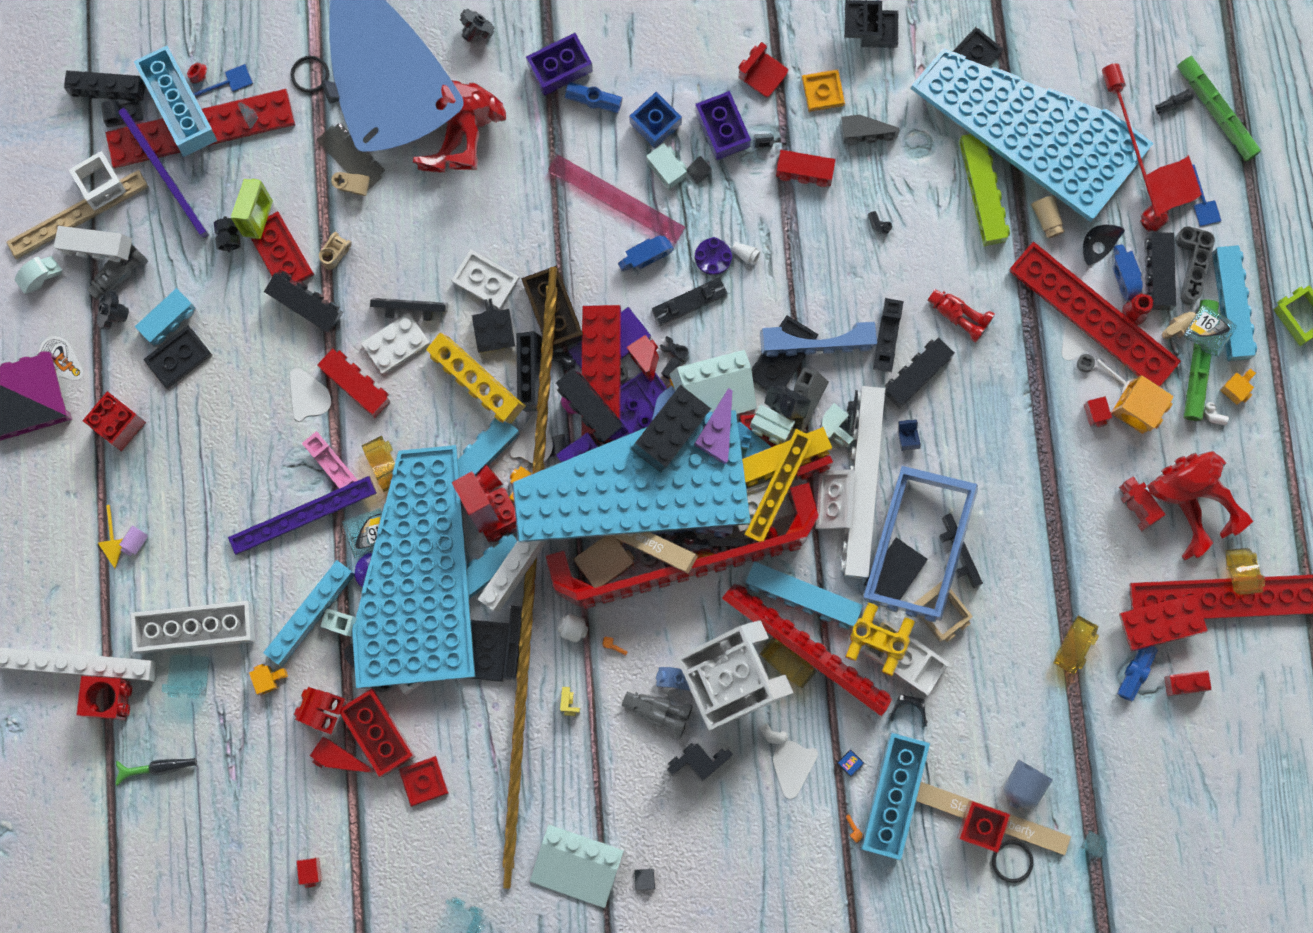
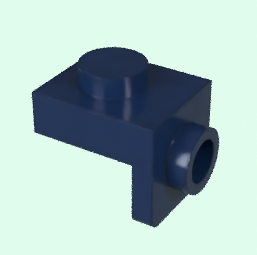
M916 419L898 422V438L901 451L915 450L921 447Z

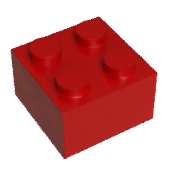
M969 800L957 839L998 853L1010 814Z

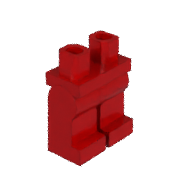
M1133 476L1119 486V489L1124 494L1121 498L1122 502H1127L1128 508L1135 512L1141 521L1137 526L1142 532L1166 514L1150 492L1145 489L1147 487L1146 484L1143 482L1139 485Z
M311 687L304 689L301 694L302 704L294 712L295 720L331 735L338 718L324 713V710L339 715L345 698ZM337 700L336 708L332 709L334 701ZM330 719L329 726L325 728L326 721Z

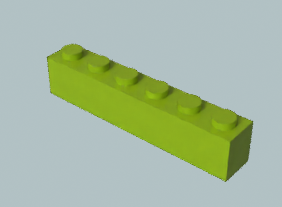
M972 134L962 135L959 145L983 247L1005 243L1008 236H1010V228L1005 224L1006 212L1000 203L1002 196L1001 191L997 190L996 186L998 181L997 174L992 170L993 157L988 153L987 148L989 147Z

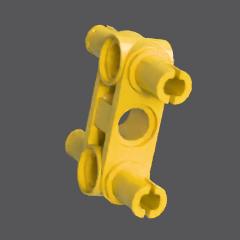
M867 603L862 617L857 619L856 624L853 626L850 636L851 643L845 657L856 661L862 646L866 645L887 654L888 657L882 673L893 676L898 662L904 658L910 643L909 636L915 621L904 617L898 633H893L873 625L872 622L878 606ZM859 628H865L867 633L864 636H859L856 631ZM899 642L904 645V648L901 651H896L893 649V645Z

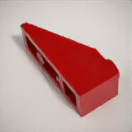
M325 736L320 739L309 755L313 758L312 763L320 768L325 766L333 769L372 773L374 769Z

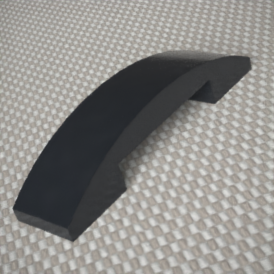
M885 298L874 356V370L892 373L904 301Z

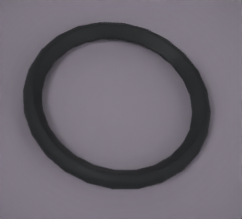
M304 56L298 59L292 66L290 74L292 83L303 92L312 93L319 91L323 88L322 84L312 89H306L298 85L294 76L295 69L302 61L316 60L324 66L326 72L324 80L328 81L329 68L324 60L319 57Z
M1016 840L1005 841L1001 843L999 851L1004 846L1010 844L1022 847L1029 856V868L1020 878H1007L999 872L996 865L998 853L994 852L992 856L993 870L1000 879L1006 882H1021L1033 870V855L1025 844Z

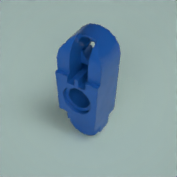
M665 236L649 238L625 251L627 257L623 258L618 263L621 271H626L633 267H639L641 270L672 253L674 247Z
M1123 244L1113 247L1115 264L1112 268L1123 298L1126 301L1132 300L1142 290V274L1133 251L1127 252Z

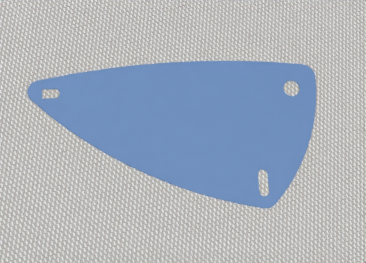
M330 0L329 39L334 80L347 127L359 151L385 150L410 143L439 128L462 109L463 98L446 71L422 39L386 0ZM446 85L454 95L456 102L447 103L443 110H438L435 104L439 98H443L441 87ZM377 127L379 129L378 133L368 143H364L363 138L373 128Z

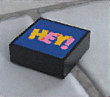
M850 749L837 764L851 777L864 762Z

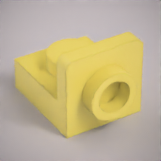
M562 687L560 711L564 712L565 716H576V713H580V708L569 707V704H573L574 692H570V687Z

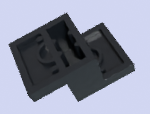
M845 0L844 38H861V47L898 48L899 10H882V1Z
M691 743L682 751L684 753L683 756L680 758L676 756L667 763L669 766L667 771L673 776L688 764L703 782L730 759L733 753L729 749L726 751L721 749L713 756L715 760L712 761L698 743L696 745Z

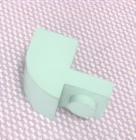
M52 256L41 260L39 257H36L19 269L14 280L24 294L41 289L44 280L60 275L62 269Z
M833 403L825 413L821 427H824L829 440L833 436L835 438L834 441L838 445L848 448L854 438L840 427L849 415Z
M326 608L320 627L353 637L352 628L357 618Z

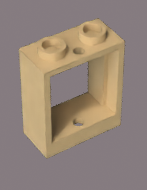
M942 582L913 604L920 606L927 604L939 594ZM951 588L948 599L963 617L962 620L942 634L933 622L926 621L923 616H919L939 642H942L944 639L946 642L956 636L954 631L958 628L961 630L965 629L971 624L969 620L973 617Z

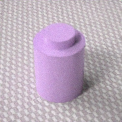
M132 525L119 544L122 546L121 551L129 556L132 553L136 555L149 535Z

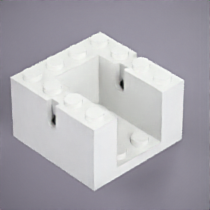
M761 620L741 625L677 657L708 730L734 722L793 693L786 675L768 679L754 646L769 639Z

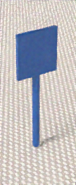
M246 64L225 71L228 80L193 93L194 97L228 83L232 92L253 84Z
M1193 164L1192 166L1202 194V203L1193 205L1199 226L1221 222L1216 201L1206 202L1196 167Z

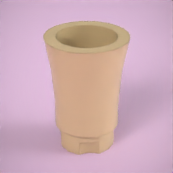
M1051 195L1031 204L1047 238H1052L1065 232L1056 196Z

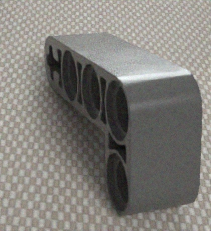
M1186 226L1177 233L1175 242L1179 247L1191 250L1180 298L1184 304L1192 305L1202 295L1215 237L1209 231ZM1182 234H1186L1189 240H1185ZM1200 239L1206 240L1207 245L1202 244ZM1196 256L1201 257L1203 259V263L1198 262ZM1192 274L1198 275L1199 280H1195Z

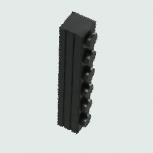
M511 605L503 679L516 680L522 606Z

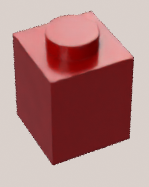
M1106 396L1089 400L1084 404L1090 426L1096 425L1099 428L1108 425L1107 422L1112 419Z
M319 858L296 861L299 885L305 884V888L316 887L317 882H322Z

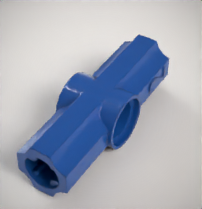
M569 82L565 93L566 99L587 104L592 109L601 108L615 113L620 111L623 97L601 91L598 87H586ZM592 95L598 96L596 100H591L589 97Z
M1155 646L1138 650L1134 660H1131L1124 674L1126 676L1117 692V695L1121 698L1133 702L1141 684L1146 681L1151 671L1150 666L1158 652Z

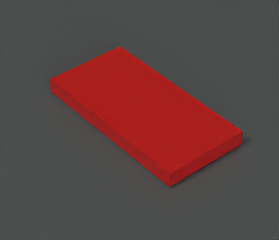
M277 211L268 216L261 239H250L271 276L273 277L275 272L285 271L297 283L314 276L312 269L280 213Z

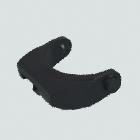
M900 694L889 715L890 721L894 720L896 710L901 705L911 704L920 710L922 714V727L925 728L928 720H926L924 699Z

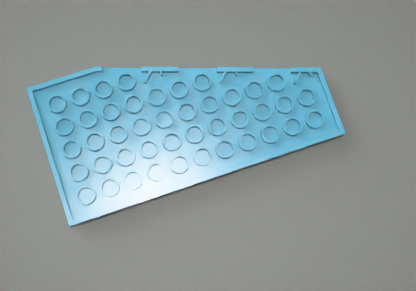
M731 410L728 462L725 465L693 445L713 413L708 412L662 473L630 449L646 429L644 428L513 482L518 542L749 525L750 514L736 410Z
M457 446L400 450L397 454L390 488L377 531L375 546L364 581L356 615L357 620L352 628L357 689L475 677L462 504L451 483L459 478Z

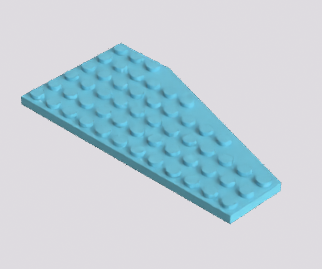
M943 49L910 88L1090 222H1092L1139 163L1127 124L1109 110L1095 108L1075 100V97L1051 88L1047 90L1023 81L1019 76L995 67L991 69L967 60L965 56L947 49ZM1132 128L1142 159L1153 145V142Z

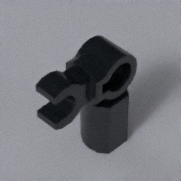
M666 336L665 340L670 344L668 346L660 344V349L663 352H671L674 358L669 360L661 375L670 380L669 374L677 367L682 366L681 362L688 360L689 350L686 346L674 344L672 338Z

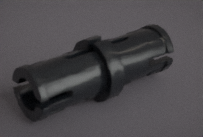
M1186 89L1177 95H1171L1168 100L1156 104V111L1160 109L1157 112L1158 115L1161 116L1172 109L1176 110L1180 105L1193 100V93L1189 95L1192 91Z

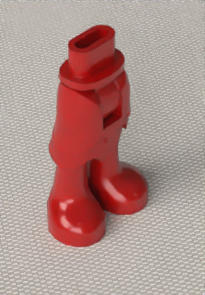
M934 289L927 301L933 304V308L937 309L941 315L946 317L956 327L958 324L968 332L970 339L976 343L984 333V330L989 326L995 313L988 311L981 314L955 295L949 293L945 295L946 292ZM962 314L972 319L979 326H976L971 322L967 321L966 319H964L962 317Z

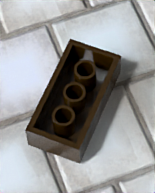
M557 265L553 266L557 268V301L554 313L553 351L582 341L583 336ZM549 268L521 278L542 335Z

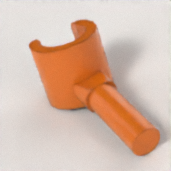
M607 636L603 638L602 645L604 648L615 650L625 656L627 655L628 651L613 645L614 638Z
M849 814L845 817L854 831L849 836L855 843H858L863 838V834L855 826Z

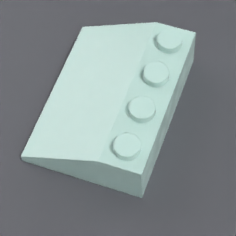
M745 350L680 366L669 374L675 391L681 384L711 408L709 412H714L728 388L733 391L731 410H736V415L757 409L751 366Z
M548 824L530 882L605 908L624 850Z

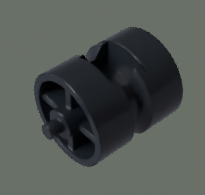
M224 216L222 219L213 222L214 233L218 235L215 237L217 250L231 253L232 250L241 247L240 235L237 234L239 230L231 218Z

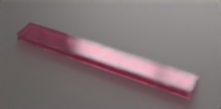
M558 154L548 168V172L655 233L665 236L675 244L685 230V226Z

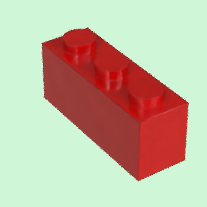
M780 150L776 177L784 181H789L790 179L798 180L802 184L815 183L819 187L831 186L836 159Z

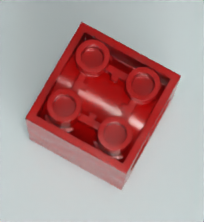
M108 391L82 420L121 452L146 423Z
M81 676L76 715L86 718L126 721L127 716L130 714L128 701L133 692L131 681L121 678ZM111 685L116 694L115 702L110 709L101 712L96 703L97 695L103 687Z

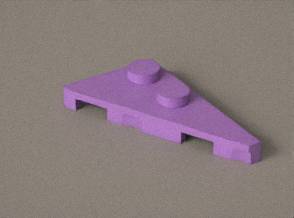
M729 388L693 444L724 465L728 462L733 393Z

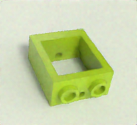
M256 178L243 179L231 219L243 237L261 239L273 199L262 181Z
M1310 285L1304 289L1302 286L1292 292V297L1288 299L1285 296L1277 302L1278 306L1274 309V312L1299 346L1313 338V329L1305 333L1286 306L1304 295L1313 307V289Z

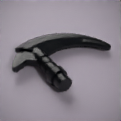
M855 390L854 401H849L847 406L849 415L848 434L851 437L854 434L856 425L858 390Z

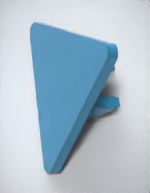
M741 422L737 423L742 459L771 448L770 445Z

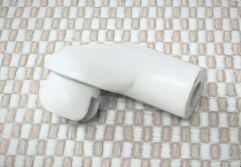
M1208 402L1204 407V414L1208 421L1226 426L1229 417L1217 414L1215 410L1216 405Z
M768 723L759 728L769 743L781 745L788 740L786 732H773Z

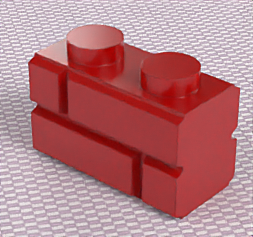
M1208 670L1164 677L1167 696L1212 690Z

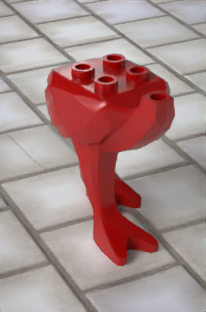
M452 80L463 98V107L455 116L447 121L445 139L439 152L428 156L413 157V163L418 164L417 170L444 173L447 162L450 163L449 168L453 170H477L478 160L476 153L479 139L477 127H483L492 121L495 123L506 121V111L503 103L495 95L476 83H469L468 85ZM442 85L441 93L443 98H439L435 104L438 110H443L447 103L456 102L448 86ZM466 134L467 150L463 153L450 155L461 144L463 135Z
M1214 451L1199 455L1193 453L1187 457L1181 456L1177 458L1173 466L1170 465L1162 469V474L1147 485L1150 494L1158 500L1168 504H1178L1191 526L1193 537L1182 555L1184 560L1193 556L1195 558L1201 557L1213 544V541L1202 525V510L1198 497L1215 500L1222 504L1229 512L1230 518L1220 532L1221 538H1225L1232 533L1234 536H1237L1254 522L1250 515L1235 502L1231 491L1224 487L1219 480L1223 467L1227 463Z

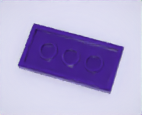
M629 307L621 312V359L629 354L626 347L644 335L648 339L651 338V334ZM581 341L570 349L568 353L582 369Z

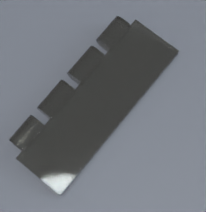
M338 123L335 127L332 125L317 139V142L347 173L370 177L369 190L382 178L380 175L385 169L376 160L373 161L374 158L368 151H357L358 149L351 135L348 136L349 131L341 123Z

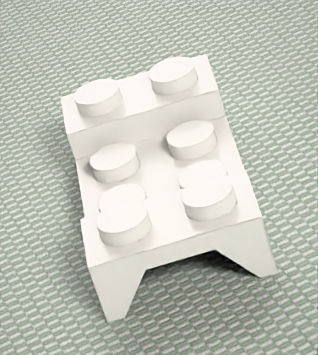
M886 619L879 625V627L893 633H898L899 631L898 627ZM909 636L910 643L904 658L898 662L894 674L927 697L950 663ZM899 642L893 645V649L896 651H901L904 648V645ZM865 646L862 650L863 654L883 666L885 665L888 657L887 654Z

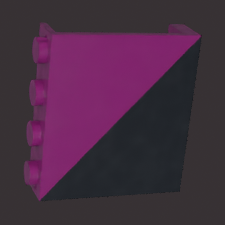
M39 352L37 356L31 358L22 357L17 362H5L0 365V441L72 420L71 413L65 408L53 361L56 359V356L51 352Z

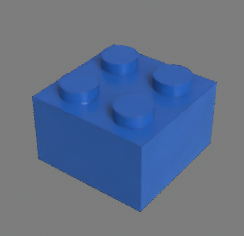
M656 91L629 115V122L656 149L682 125V116Z

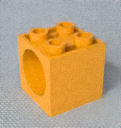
M1141 375L1129 382L1112 409L1111 414L1143 434L1160 426L1163 421L1161 417L1164 412L1167 413L1172 407L1173 403L1171 401L1174 396Z

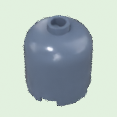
M1018 759L1004 785V794L1010 800L1009 805L1018 810L1021 807L1033 809L1038 805L1053 779Z

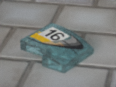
M1202 305L1184 333V338L1200 345L1201 350L1219 357L1236 330L1237 325L1215 310Z
M381 508L342 521L354 558L373 553L382 516Z

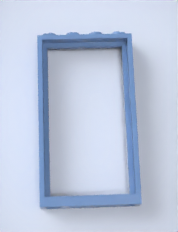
M901 466L864 594L866 602L878 607L879 605L885 606L887 610L892 612L904 611L910 617L923 616L929 622L942 620L977 496V484ZM907 480L967 494L935 609L875 594Z

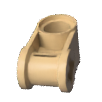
M337 172L332 176L331 182L335 188L344 192L367 196L370 177ZM345 180L344 183L339 184V181Z
M334 232L319 253L322 266L328 270L334 269L349 251L352 242L350 240L346 241L339 236V233ZM327 256L333 257L331 261H324Z

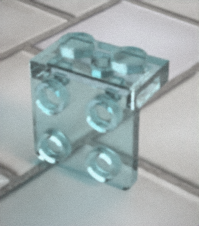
M171 655L167 684H162V692L168 694L167 697L172 698L187 695V698L199 699V696H206L209 658L206 656Z
M458 897L446 900V904L473 917L466 933H483L486 926L483 924L486 915L483 914L484 910L474 905L468 907L465 905L466 901Z

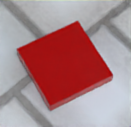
M437 756L399 769L411 807L449 794Z

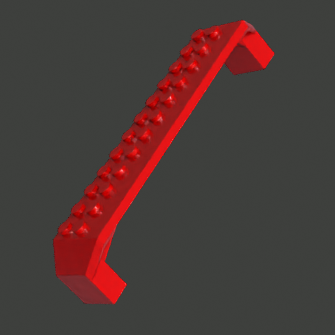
M805 483L789 489L788 496L795 519L786 535L696 559L689 573L671 566L599 587H592L573 578L565 551H560L545 556L554 590L557 595L576 606L589 609L595 607V603L603 601V604L614 602L616 597L621 596L622 599L633 596L634 592L647 593L652 591V587L659 586V588H665L670 586L671 582L678 581V583L689 581V577L695 575L697 578L707 576L708 572L715 570V573L727 570L726 567L731 565L736 568L745 565V562L749 560L758 562L767 555L776 557L782 555V552L785 550L790 552L800 550L819 516L810 485Z

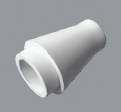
M735 242L731 249V252L748 265H755L760 257V251L757 248Z

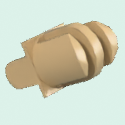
M1188 312L1176 318L1174 317L1169 322L1170 326L1162 332V337L1170 339L1177 335L1178 338H1181L1192 330L1190 327L1195 320L1198 321V316L1193 312Z

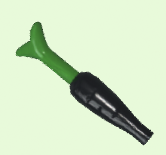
M160 759L151 761L149 765L127 768L119 761H116V767L119 772L115 784L118 786L124 779L133 775L150 773L153 776L186 767L196 766L197 759Z

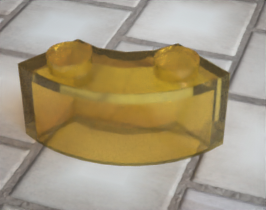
M381 435L361 446L383 492H386L390 488L395 460L391 454V451L394 450L389 440L385 442Z
M1249 548L1225 550L1226 569L1229 571L1232 579L1233 591L1238 594L1263 592L1265 578L1260 574L1256 553H1253Z
M1078 615L1058 649L1053 664L1072 674H1075L1078 668L1082 669L1087 660L1084 657L1091 644L1094 645L1098 640L1099 635L1096 633L1099 626Z
M774 637L760 653L770 665L782 675H786L787 679L801 689L805 687L817 672L810 663Z

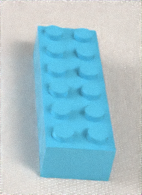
M168 46L133 61L183 157L217 141Z
M895 733L889 734L860 850L896 860L902 859L930 743Z

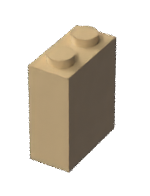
M610 535L604 536L573 559L592 587L609 584L634 566L632 560L635 558L629 550L625 551L621 546L623 544L622 541Z

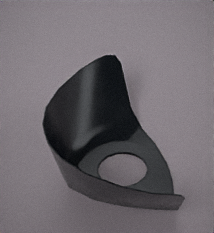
M1105 224L1098 225L1089 230L1083 241V256L1086 264L1092 265L1108 255L1119 238L1124 234L1125 229L1120 226ZM1101 242L1105 247L1104 251L1096 253L1093 250L1094 243Z

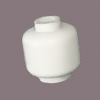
M572 614L562 617L558 625L560 636L573 642H578L581 637L585 638L588 627L585 626V620Z

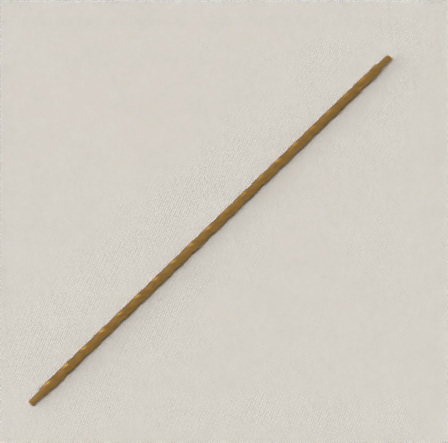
M556 267L549 268L548 286H546L533 474L544 470L548 400L551 382L550 371L553 354L552 342L555 329L554 313L557 301ZM537 557L524 575L522 626L519 640L517 689L514 707L515 718L512 733L510 781L507 800L508 811L506 815L503 853L504 889H511L512 869H514L516 851V826L519 811L521 762L524 744L523 733L526 717Z

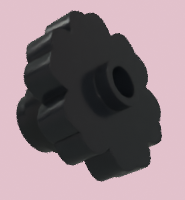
M464 9L460 14L461 18L459 20L464 25L461 36L466 41L474 43L481 36L488 39L494 34L495 28L492 23L478 12Z
M107 291L100 300L97 325L101 329L108 330L111 328L112 323L125 322L128 318L129 308L119 303V297L116 295V292Z

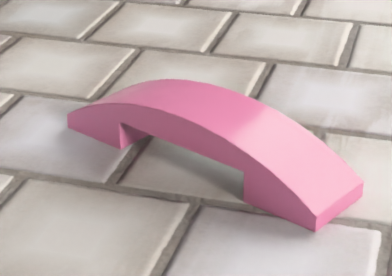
M317 431L302 443L339 489L358 481Z

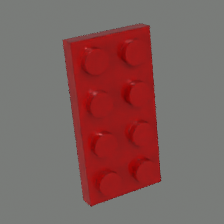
M1195 594L1119 614L1131 652L1200 635L1208 631Z

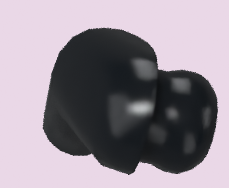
M876 211L868 213L874 230L883 234L890 232L893 227L891 222L880 221Z
M553 352L552 361L562 362L565 365V370L570 371L574 368L575 360L568 353Z

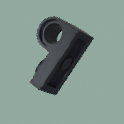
M110 100L101 104L106 127L125 124L119 115V110L122 108L128 111L134 122L144 121L139 101L120 104L118 101Z

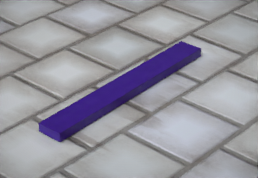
M125 108L119 110V115L202 238L210 235Z
M367 476L229 536L228 540L234 554L238 555L376 495L377 492L371 477Z

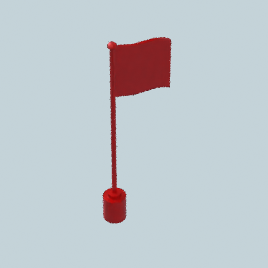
M1113 63L1105 66L1102 69V74L1107 90L1118 96L1155 213L1154 219L1159 220L1161 214L1172 208L1191 203L1202 195L1190 157L1188 155L1178 162L1159 167L1146 175L1120 93L1126 86L1120 64Z

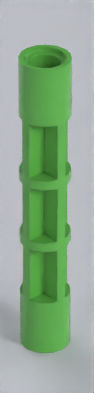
M1189 56L1180 62L1177 68L1184 78L1189 80L1192 89L1233 145L1237 146L1236 149L1247 162L1258 155L1262 150L1194 57Z
M1208 299L1201 300L1198 318L1206 312L1217 319L1219 302ZM1195 335L1186 395L1187 400L1185 401L1183 418L1186 420H1203L1214 336L1200 337Z

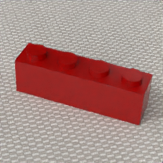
M332 348L317 366L371 416L376 418L390 403L388 399L389 394L382 387L376 388L374 386L375 381L368 375L364 377L360 373L361 369L355 363H348L346 361L348 357L340 350L336 352Z

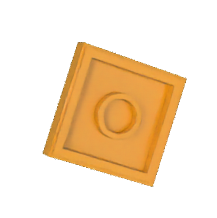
M838 69L802 75L808 112L845 106Z

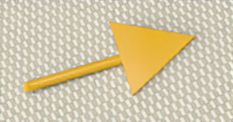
M107 505L110 541L98 542L114 569H116L122 548L119 544L123 539L114 540L110 505Z

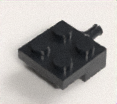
M485 299L486 311L481 314L471 315L478 353L516 347L510 310H495L492 299H489V304L488 299Z

